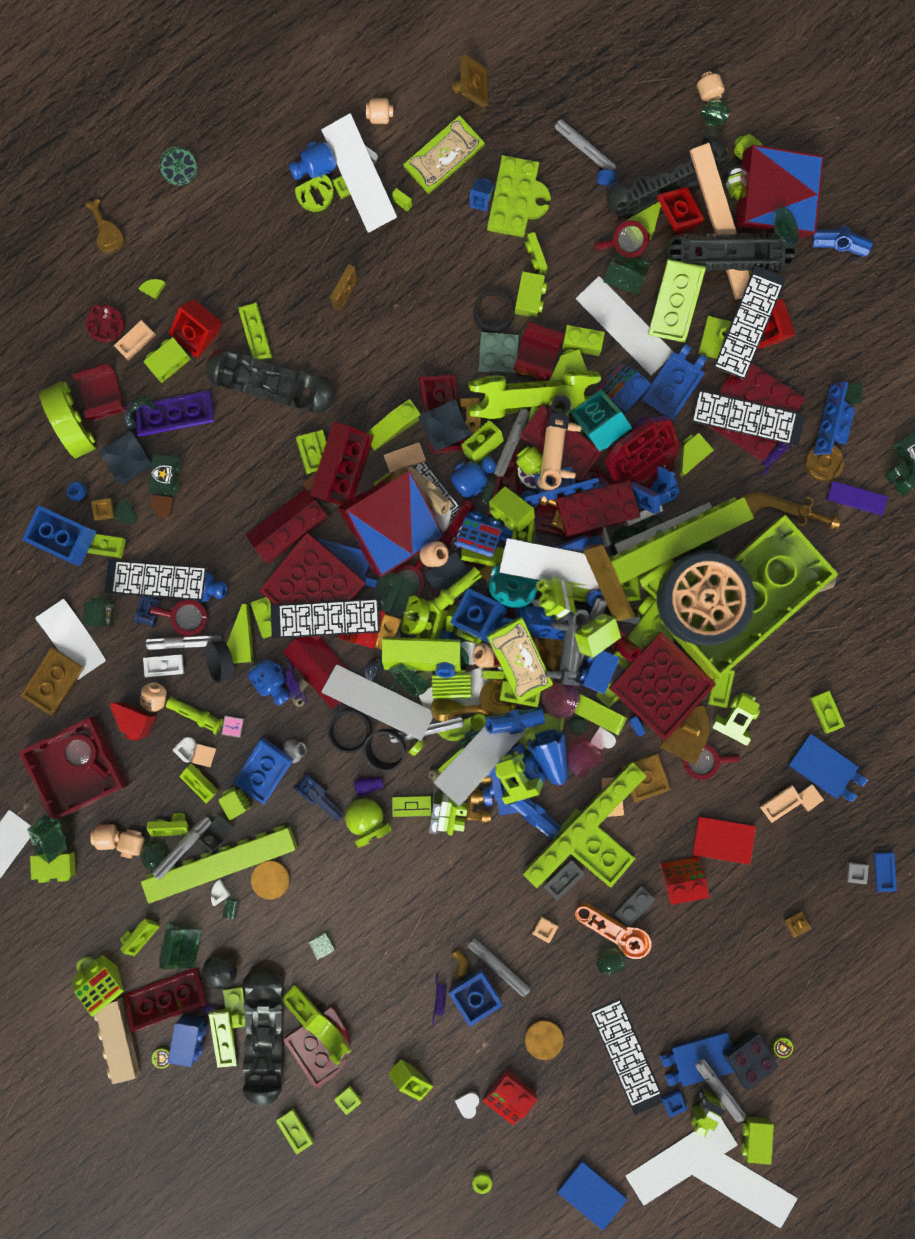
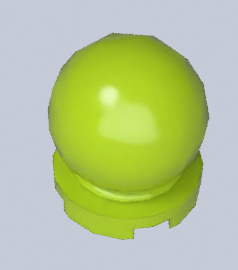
M369 798L357 799L346 809V826L351 833L358 835V839L354 841L358 848L369 844V841L374 836H377L379 839L391 832L389 823L385 825L382 823V809L375 801Z

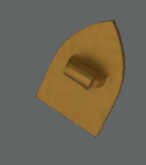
M704 705L695 707L668 739L663 741L660 748L696 765L708 740L710 729L709 718Z

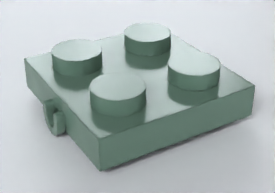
M481 332L478 371L493 372L494 375H501V373L516 374L517 371H514L513 368L518 355L519 335Z

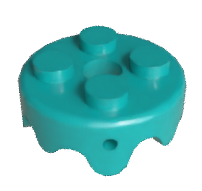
M495 565L488 586L491 595L499 603L508 607H523L534 600L537 593L536 584L538 579L501 573L500 568ZM508 585H513L517 589H512Z

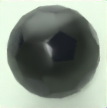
M215 954L209 957L203 964L202 978L206 985L213 989H224L230 986L236 978V964L228 955Z

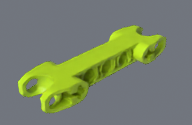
M576 369L565 371L563 380L506 384L504 376H485L468 382L470 391L485 393L484 400L481 403L468 407V412L470 416L502 418L505 416V409L546 406L558 395L566 396L570 400L571 407L569 411H572L591 397L584 395V391L588 385L600 382L601 375L598 372Z

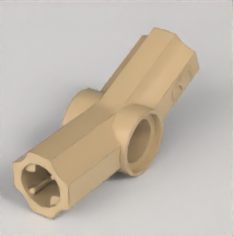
M411 466L409 470H411L428 505L440 515L446 514L452 505L451 501L440 493L439 489L431 481L426 480Z

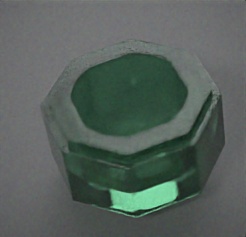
M575 716L569 721V729L573 734L582 735L587 731L588 723L583 717Z

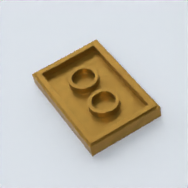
M51 647L20 696L50 716H54L85 667L56 648Z

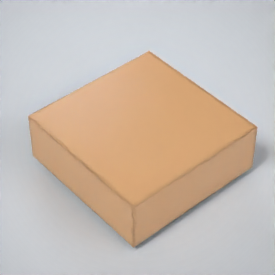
M196 743L190 762L211 767L216 748Z
M812 784L799 792V795L804 800L801 804L807 811H810L824 800Z
M541 916L532 934L550 943L559 926Z

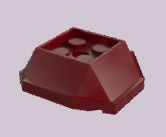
M668 416L642 417L631 425L632 429L625 436L611 443L608 447L604 463L613 484L630 480V483L636 482L646 488H650L652 483L657 480L658 466L673 471L674 460L680 444L672 421Z

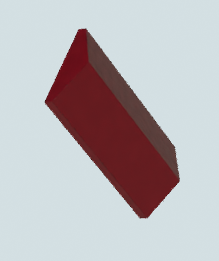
M455 375L418 378L424 413L455 399L461 413ZM466 438L448 447H445L437 452H434L433 447L429 441L431 453H450L455 451H461L463 450L462 443H465Z
M297 637L282 653L331 709H334L340 701L322 693V690L336 665L347 670L348 668L321 638L316 641L313 637Z
M193 968L124 994L132 1033L206 1005L205 988L198 968Z

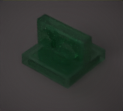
M614 251L603 282L638 295L650 264L636 258H626L617 251Z
M388 572L380 577L371 599H378L379 610L403 619V611L405 612L409 597L415 596L419 584L398 574Z
M166 923L159 958V968L164 970L194 968L202 929L197 927L185 928L174 923Z

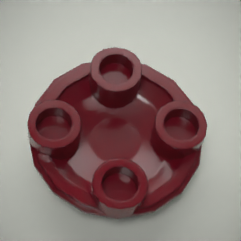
M111 305L93 306L86 318L87 332L93 339L99 342L114 341L121 335L124 328L122 314Z

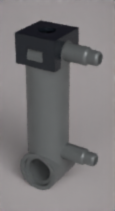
M575 608L576 615L565 621V623L554 622L552 624L553 629L564 630L565 635L560 667L556 668L555 671H546L545 676L554 678V681L563 685L580 686V677L582 675V672H579L581 653L574 633L590 622V615L585 610Z

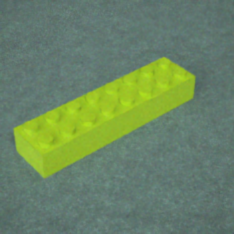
M734 497L633 547L627 548L619 554L609 557V560L620 584L754 519L745 498L737 500Z

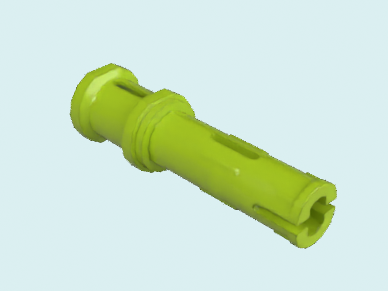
M473 567L449 589L440 591L441 594L432 601L429 600L427 603L439 616L441 614L440 611L449 604L452 605L454 599L481 578L482 575Z
M172 696L166 704V708L194 720L199 727H205L213 731L215 735L219 733L223 726L224 719H218L210 715L208 711L202 712Z

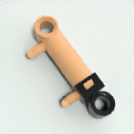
M563 395L556 396L547 406L548 415L545 418L544 425L546 434L541 473L537 480L539 489L544 492L557 488L561 483V477L575 478L574 472L561 469L565 431H581V425L569 422L570 416L565 414L570 410L571 403ZM556 403L561 405L562 411L556 408ZM546 477H550L552 479V485H549L546 482Z

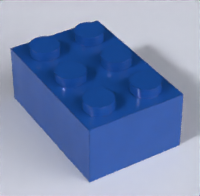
M38 505L22 540L69 563L81 566L97 531Z

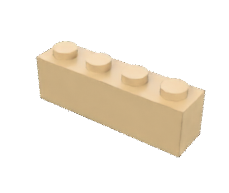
M123 997L115 998L94 1015L95 1020L99 1024L98 1036L103 1042L104 1048L102 1053L104 1059H107V1075L111 1079L112 1084L135 1079L140 1073Z

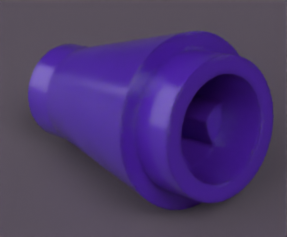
M381 777L358 778V780H355L356 795H362L363 797L383 788Z

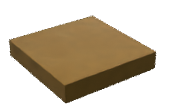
M350 264L346 267L330 296L333 308L341 311L358 280L355 267Z
M658 753L633 761L647 776L631 792L634 803L671 790Z

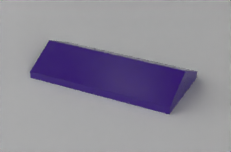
M210 390L135 405L137 434L139 437L214 422L215 412Z

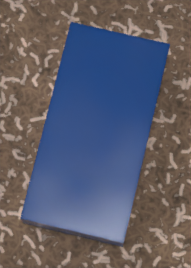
M873 852L875 891H897L894 852Z

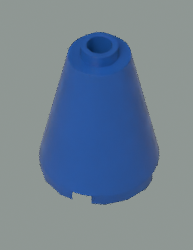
M551 729L536 734V739L531 741L530 738L527 742L529 750L550 783L555 785L564 784L569 777L564 731L560 729V732H557L556 729Z

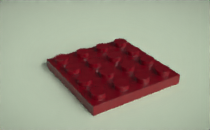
M752 363L745 379L730 374L717 393L797 412L805 401L804 397ZM708 426L760 462L765 461L777 443L776 441Z
M308 532L264 584L260 592L275 605L353 600L367 582ZM311 636V637H313L316 641H318L322 636Z
M659 632L642 650L639 658L636 661H632L608 689L663 741H666L716 684L662 632Z

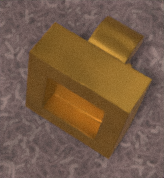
M111 498L91 501L95 521L115 518Z
M801 910L783 919L794 938L811 929Z

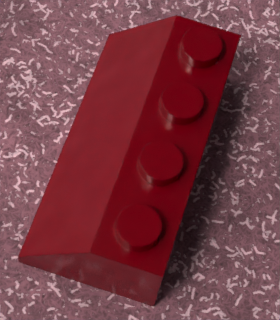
M333 422L310 496L340 506L354 498L374 436L353 427Z
M305 488L247 533L246 537L263 560L270 565L301 541L306 533H311L329 517Z

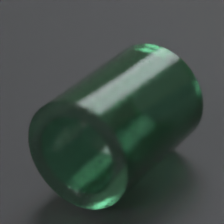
M225 899L223 918L236 919L238 900Z

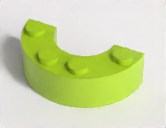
M59 381L41 390L39 396L54 431L68 452L76 459L95 450L94 443L96 441L92 433L87 432L81 424L82 419L79 413L73 410L72 405L74 403L69 394L71 392L69 385L66 381Z

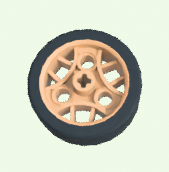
M699 552L674 562L664 573L657 589V608L665 627L674 636L695 645H715L736 637L747 626L755 607V590L747 571L738 561L718 552ZM695 567H704L703 573L701 574ZM688 571L698 579L691 587H689L684 578ZM711 575H714L717 578V584L715 586L711 585L709 582V577ZM727 580L730 582L731 586H725ZM679 582L684 590H677ZM725 590H733V602L726 603ZM684 595L690 600L689 605L686 607L681 603V598ZM734 605L731 612L728 606ZM716 609L721 612L719 620H715L713 617ZM687 612L685 620L682 619L679 613ZM692 614L702 618L697 629L690 626ZM707 623L711 631H703Z

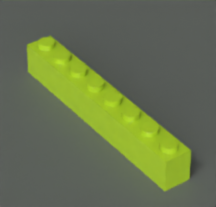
M630 761L522 871L523 875L538 888L647 776Z
M284 825L273 828L274 832L267 834L265 831L256 834V839L249 841L248 838L237 841V846L231 848L230 845L218 848L219 852L212 854V852L200 855L201 859L195 861L193 858L187 859L179 867H175L174 864L160 880L152 873L145 875L146 879L142 880L141 884L148 904L295 851L298 847L291 827L285 828Z

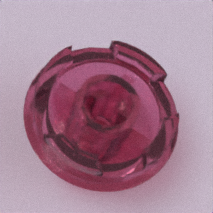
M554 682L552 686L543 690L542 702L550 716L554 718H567L575 713L574 710L578 702L580 703V695L574 685H563Z
M588 740L574 744L567 753L570 773H573L578 778L589 774V770L595 765L598 767L605 759L601 753L602 750Z

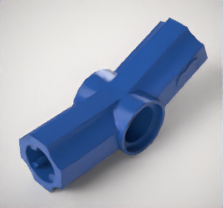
M845 226L838 227L836 230H816L812 243L813 247L836 248L838 251L847 250L863 257L868 255L873 245L872 240L852 233Z
M541 706L524 711L512 710L504 715L488 716L485 727L486 731L490 734L509 732L512 735L521 733L526 728L545 724V718Z
M529 798L509 803L522 814L526 821L532 826H536L550 839L555 837L560 831L561 826L548 816L543 808L534 801L532 802Z

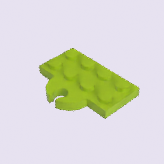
M502 155L487 227L488 231L524 237L528 219L540 218L548 211L549 205L539 206L535 202L538 198H543L546 201L551 200L548 188L543 183L536 181L539 162Z

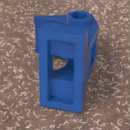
M658 466V477L652 483V487L646 488L636 482H632L631 487L637 506L656 514L660 512L661 505L675 499L680 493L677 486L678 482L674 478L675 473L667 468Z

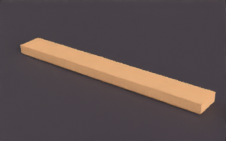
M707 143L691 149V158L715 234H737L710 144ZM734 269L726 270L735 300L742 298L750 279L749 272Z

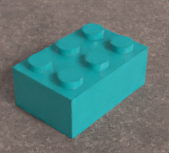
M602 389L570 411L578 425H581V429L599 451L608 448L611 443L625 436L632 429L621 410Z

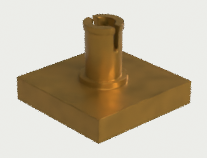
M468 55L461 56V80L452 83L453 91L456 94L461 92L463 96L481 107L488 106L487 68Z

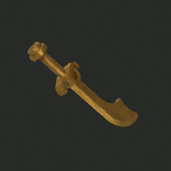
M762 492L748 493L739 498H745L753 517L759 509L771 507L804 519V524L798 523L796 525L798 527H803L807 524V517L830 524L829 529L832 530L834 528L838 529L841 518L836 514L831 518L812 511L811 507L814 501L811 497L805 498L810 501V506H802Z

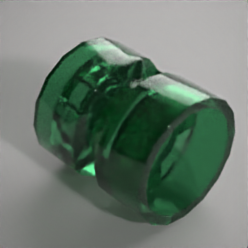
M904 460L884 475L890 484L895 485L894 489L900 496L907 494L915 488V473H910L911 468Z

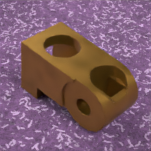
M480 398L460 399L461 409H466L467 419L465 423L472 433L471 436H473V433H476L481 428L480 417L470 416L468 407L480 403Z
M384 614L375 648L382 650L383 637L396 638L402 618Z

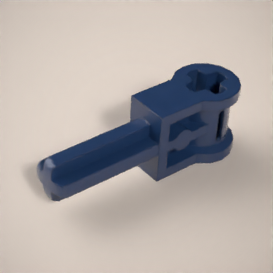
M141 596L135 613L134 623L138 624L140 622L150 625V628L155 627L158 615L150 614L151 606L161 608L162 602L158 601V597Z
M306 772L304 774L305 777L297 785L295 784L293 788L312 806L317 803L335 821H338L343 816V811L324 795L327 790Z

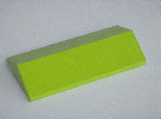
M383 637L382 663L384 670L436 671L437 664L450 663L455 666V672H461L460 640Z

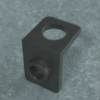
M218 814L197 841L210 852H213L234 825L221 814ZM205 837L211 838L214 844H208L205 841Z

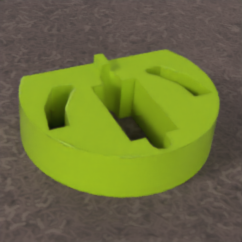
M325 174L322 178L320 176L313 178L295 188L299 204L308 211H322L332 202L333 186ZM312 187L318 188L324 199L323 206L316 204L310 193ZM305 192L306 202L302 203V194Z
M411 596L409 597L405 612L403 611L404 617L401 630L405 634L416 636L424 630L427 624L429 605L424 598ZM417 613L419 616V620H416L415 614Z

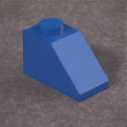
M476 178L470 190L469 207L488 212L494 192V184L490 180Z

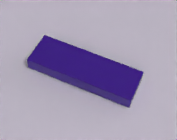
M832 481L826 500L881 516L884 513L888 496Z

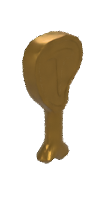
M96 198L94 201H86L85 207L93 212L98 223V248L104 253H113L121 249L125 243L124 236L117 226L104 220L99 210L101 200Z
M436 699L431 704V714L439 721H448L454 716H461L464 713L488 714L481 707V704L466 706L448 699Z

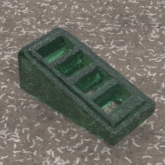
M402 663L389 669V672L413 698L424 694L431 685L427 680Z

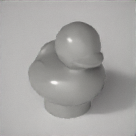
M288 739L283 743V752L294 759L292 763L299 762L307 753L306 745L303 742H298L296 739Z

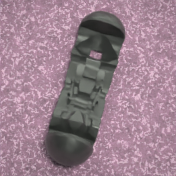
M707 136L703 139L702 145L710 144L718 173H720L729 159L727 146L721 139ZM692 158L688 162L677 166L671 172L661 173L651 178H647L644 175L637 176L632 183V187L629 189L624 188L619 181H615L607 191L606 201L608 208L619 218H629L631 215H635L659 202L657 196L685 187L690 188L699 184Z
M784 233L676 234L668 240L664 248L665 262H667L668 258L706 267L705 272L730 269L753 271L755 265L769 271L781 272L792 264L795 257L794 243ZM696 247H702V256H695Z
M227 349L214 351L206 362L207 377L215 386L317 414L327 411L335 400L334 385L325 376L316 377L301 370L294 371L287 368L274 367L249 355L235 354ZM304 388L310 390L308 398L302 397Z
M258 967L250 971L243 980V986L245 987L243 1010L245 1011V1028L247 1033L243 1061V1077L245 1080L243 1094L248 1102L256 1106H266L275 1102L282 1091V979L277 971L269 967ZM260 993H269V1000H260Z

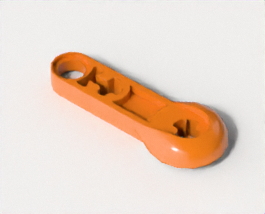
M581 903L577 906L575 912L577 920L616 943L621 952L627 957L640 959L650 952L651 939L643 929L626 927L588 903ZM581 909H587L590 912V915L588 917H582L579 911ZM593 914H595V919H593V922H591L590 920L592 919ZM604 920V925L599 926L598 921ZM637 940L638 945L632 946V942Z

